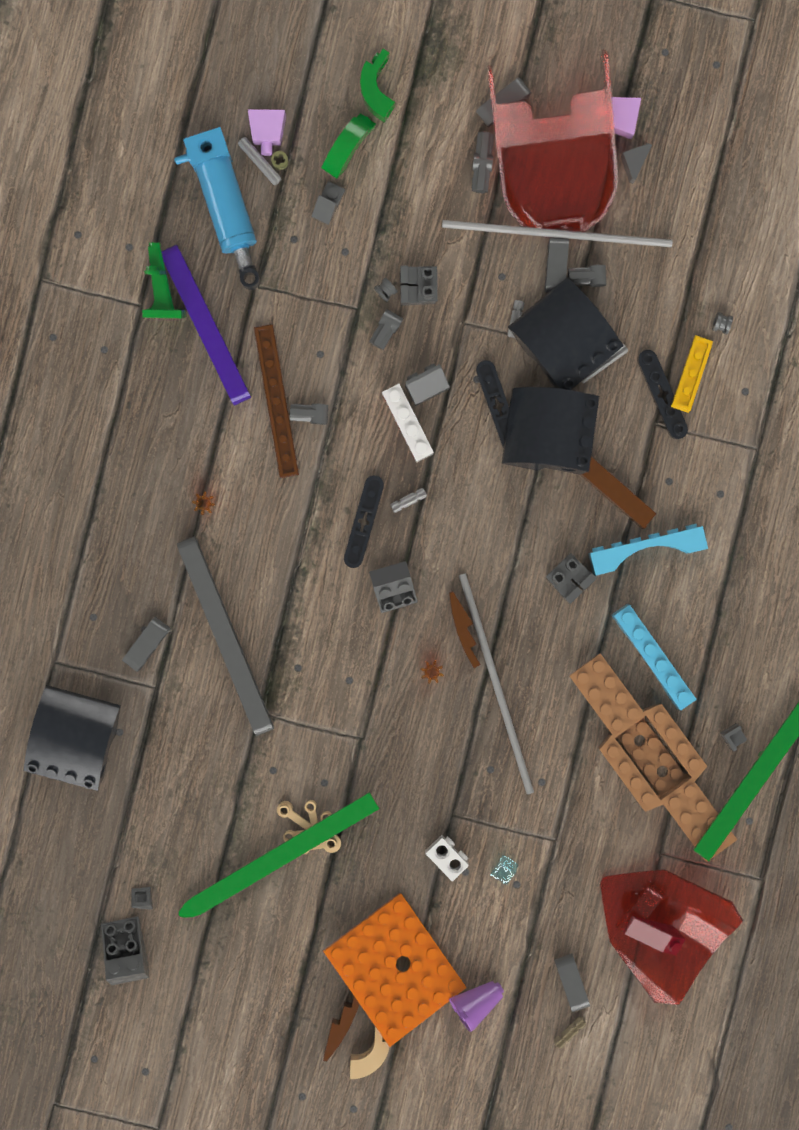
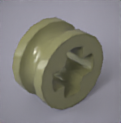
M283 151L273 153L271 156L273 167L277 170H284L288 166L289 161L286 153ZM282 156L285 162L277 165L275 159H279Z

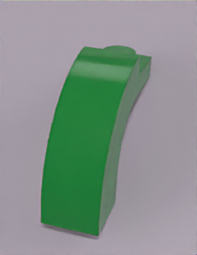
M382 49L380 53L377 52L373 57V65L368 61L365 62L361 71L360 87L367 109L376 118L385 123L395 108V101L385 96L377 86L378 76L390 58L389 52Z
M361 113L357 117H353L333 144L321 168L337 179L346 170L356 149L373 131L376 123Z

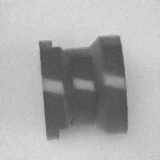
M386 278L382 280L379 286L376 285L374 287L376 293L385 302L389 301L391 295H395L398 292Z
M717 312L712 330H719L727 335L732 325L733 316L727 317L721 312Z

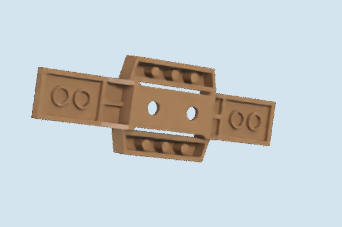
M601 653L597 654L570 674L569 677L610 732L598 747L599 751L641 808L646 812L664 805L695 847L718 815L715 808L695 783L707 765L663 705L658 703L642 710ZM645 716L688 774L682 772L644 720ZM638 735H642L645 738V743L642 746H637L634 743V739ZM616 739H618V740L621 742V744H622V745L624 746V748L627 750V752L629 753V755L632 757V759L635 761V763H636V764L638 765V767L641 769V771L643 772V774L646 776V778H647V779L649 780V782L652 784V786L654 787V789L657 791V795H656V793L653 791V789L650 787V785L648 784V782L645 780V778L642 776V774L639 772V770H638L637 767L634 765V763L631 761V759L628 757V755H627L626 752L623 750V748L620 746V744L617 742ZM660 766L667 768L668 772L664 777L657 775V769ZM732 832L729 833L713 857L737 841Z

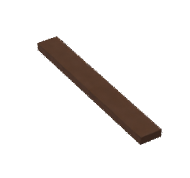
M273 324L254 327L280 479L298 476L299 471Z

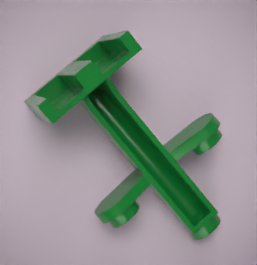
M149 242L150 266H146L144 273L151 274L154 303L149 309L142 310V318L187 317V309H174L160 243Z

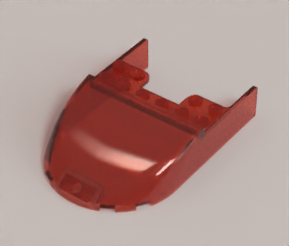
M606 49L601 50L604 88L602 90L575 94L571 99V114L533 119L531 106L525 101L497 104L492 66H487L502 194L508 211L522 227L587 232L589 228L605 217L615 199L618 187V167L609 59Z

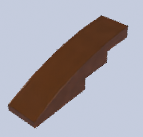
M451 591L449 592L456 632L473 668H476L481 664L471 648L477 643L467 629L473 623L454 592Z
M354 996L352 1003L344 1001L340 1020L332 1019L323 1061L327 1062L336 1051L353 1022L359 1007V1003Z

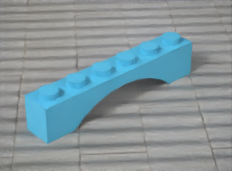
M697 524L685 526L686 530L678 531V528L667 530V535L660 536L659 533L648 535L649 539L641 540V537L630 539V543L625 545L622 542L611 544V548L604 549L603 546L592 548L593 552L588 553L593 575L596 576L615 571L628 556L647 547L666 546L678 549L684 553L708 549L703 526L697 527Z
M626 604L613 613L611 616L643 657L675 707L682 710L697 700L633 608Z

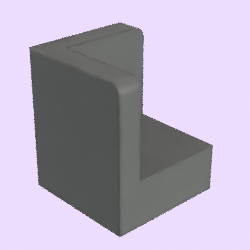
M737 723L720 733L732 751H736L737 746L747 741L741 731L742 727Z

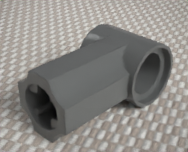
M592 265L589 268H569L568 278L575 285H589L590 287L606 286V266Z
M386 309L378 323V328L369 342L377 348L384 350L392 335L399 329L403 318Z
M291 404L290 421L327 425L329 405Z

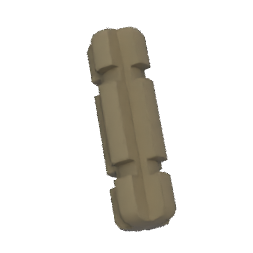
M578 1016L574 1020V1024L571 1023L561 1033V1036L558 1035L554 1039V1043L558 1048L562 1049L566 1045V1041L569 1042L579 1032V1029L582 1030L586 1026V1022L582 1017Z

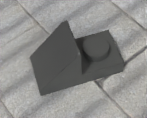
M328 181L322 195L318 196L312 217L329 225L346 190Z

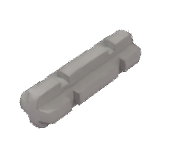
M514 301V310L512 311L510 324L522 315L523 301ZM508 330V337L515 338L511 331Z
M420 488L416 493H411L401 498L400 501L391 503V508L396 513L402 510L401 508H406L418 502L417 500L426 498L427 494L423 488Z

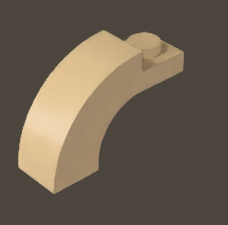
M376 1027L372 1046L364 1053L351 1054L350 1079H358L370 1075L386 1059L389 1046Z

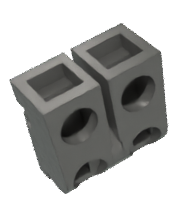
M400 266L401 306L435 304L438 301L437 266Z
M572 553L564 558L546 576L549 583L568 604H571L582 593L580 588L582 590L587 589L597 579Z

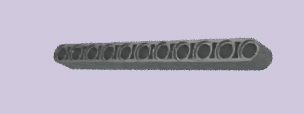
M195 536L177 543L178 550L253 732L258 736L274 729V725L200 545Z

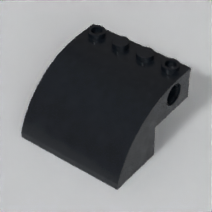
M565 278L508 326L525 353L538 363L552 385L559 389L572 390L624 346L596 306L569 278Z
M513 388L501 464L536 471L548 468L579 475L589 472L599 396L559 388Z
M46 685L31 727L23 771L98 791L105 776L109 748L116 735L121 705Z

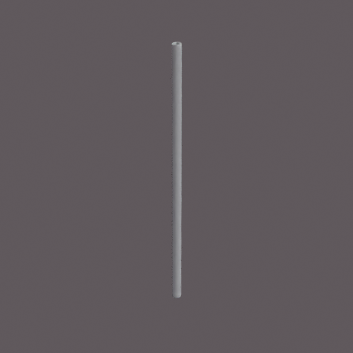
M450 220L442 221V228L660 247H672L673 240Z
M464 573L459 575V579L526 793L531 794L534 793L467 575Z

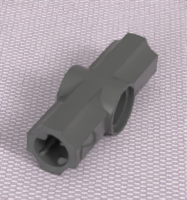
M478 132L476 153H474L472 168L474 171L472 191L476 193H488L494 145V134L490 132Z

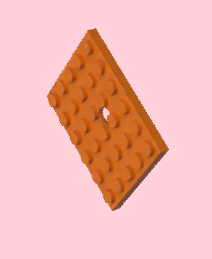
M401 893L323 950L389 1047L449 1002V999L467 988ZM401 956H406L410 960V967L406 971H399L396 967V961Z

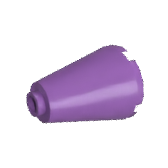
M491 981L453 996L449 999V1002L468 1031H473L503 998L502 993L504 990L498 982L494 983Z

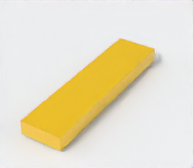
M697 335L694 336L671 407L687 413L691 411L713 341Z

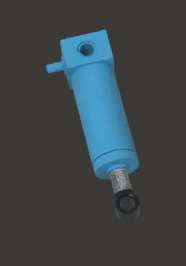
M221 127L184 138L186 154L175 157V163L178 165L189 161L190 165L192 164L197 174L222 253L235 254L237 263H239L240 281L243 287L247 290H255L261 281L255 265H252L248 248L256 244L257 240ZM248 275L255 276V281L251 284L245 282Z

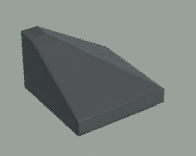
M151 887L131 889L132 908L153 909Z

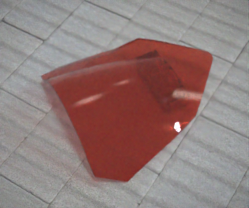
M665 869L608 875L603 877L600 882L610 943L654 1003L678 1006L713 953L743 922L741 915L731 900ZM631 917H639L674 926L686 939L677 955L661 952L625 935L623 931Z

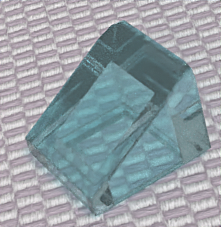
M503 855L490 875L507 885L515 875L518 864Z

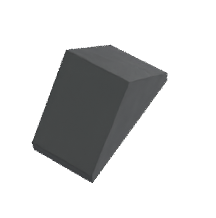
M648 143L622 153L621 160L629 183L633 184L652 147L651 144Z

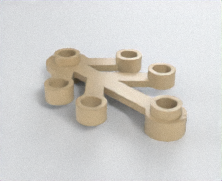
M309 800L305 804V810L309 814L310 822L294 812L293 805L289 801H282L277 807L279 816L290 818L305 830L318 823L317 803L314 800ZM308 804H313L314 809H309ZM281 808H286L288 812L283 813ZM324 811L320 819L323 820L324 815L330 816L332 813ZM287 830L283 835V839L286 842L289 840L286 834H291L294 837L304 830ZM335 835L311 850L324 848L327 852L334 853L340 849L341 839L338 835ZM333 841L335 845L330 846L328 842Z

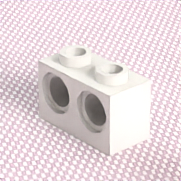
M441 835L425 850V853L451 881H454L469 866L467 862L469 858L463 851L460 850L458 852L454 848L455 843L448 836L445 838ZM445 846L447 848L446 853L439 854L436 851L437 847ZM454 859L460 861V865L457 868L450 866V862Z

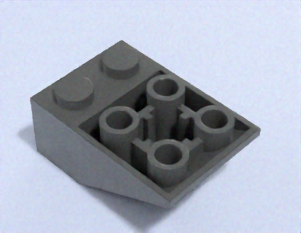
M139 916L102 923L106 981L111 985H117L149 978L148 960Z

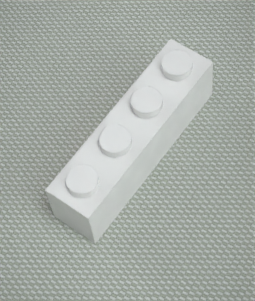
M400 384L383 391V398L416 463L433 455L434 452Z

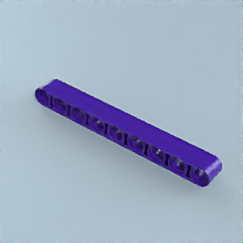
M176 244L162 251L164 264L231 402L235 406L250 399L251 395L178 245Z

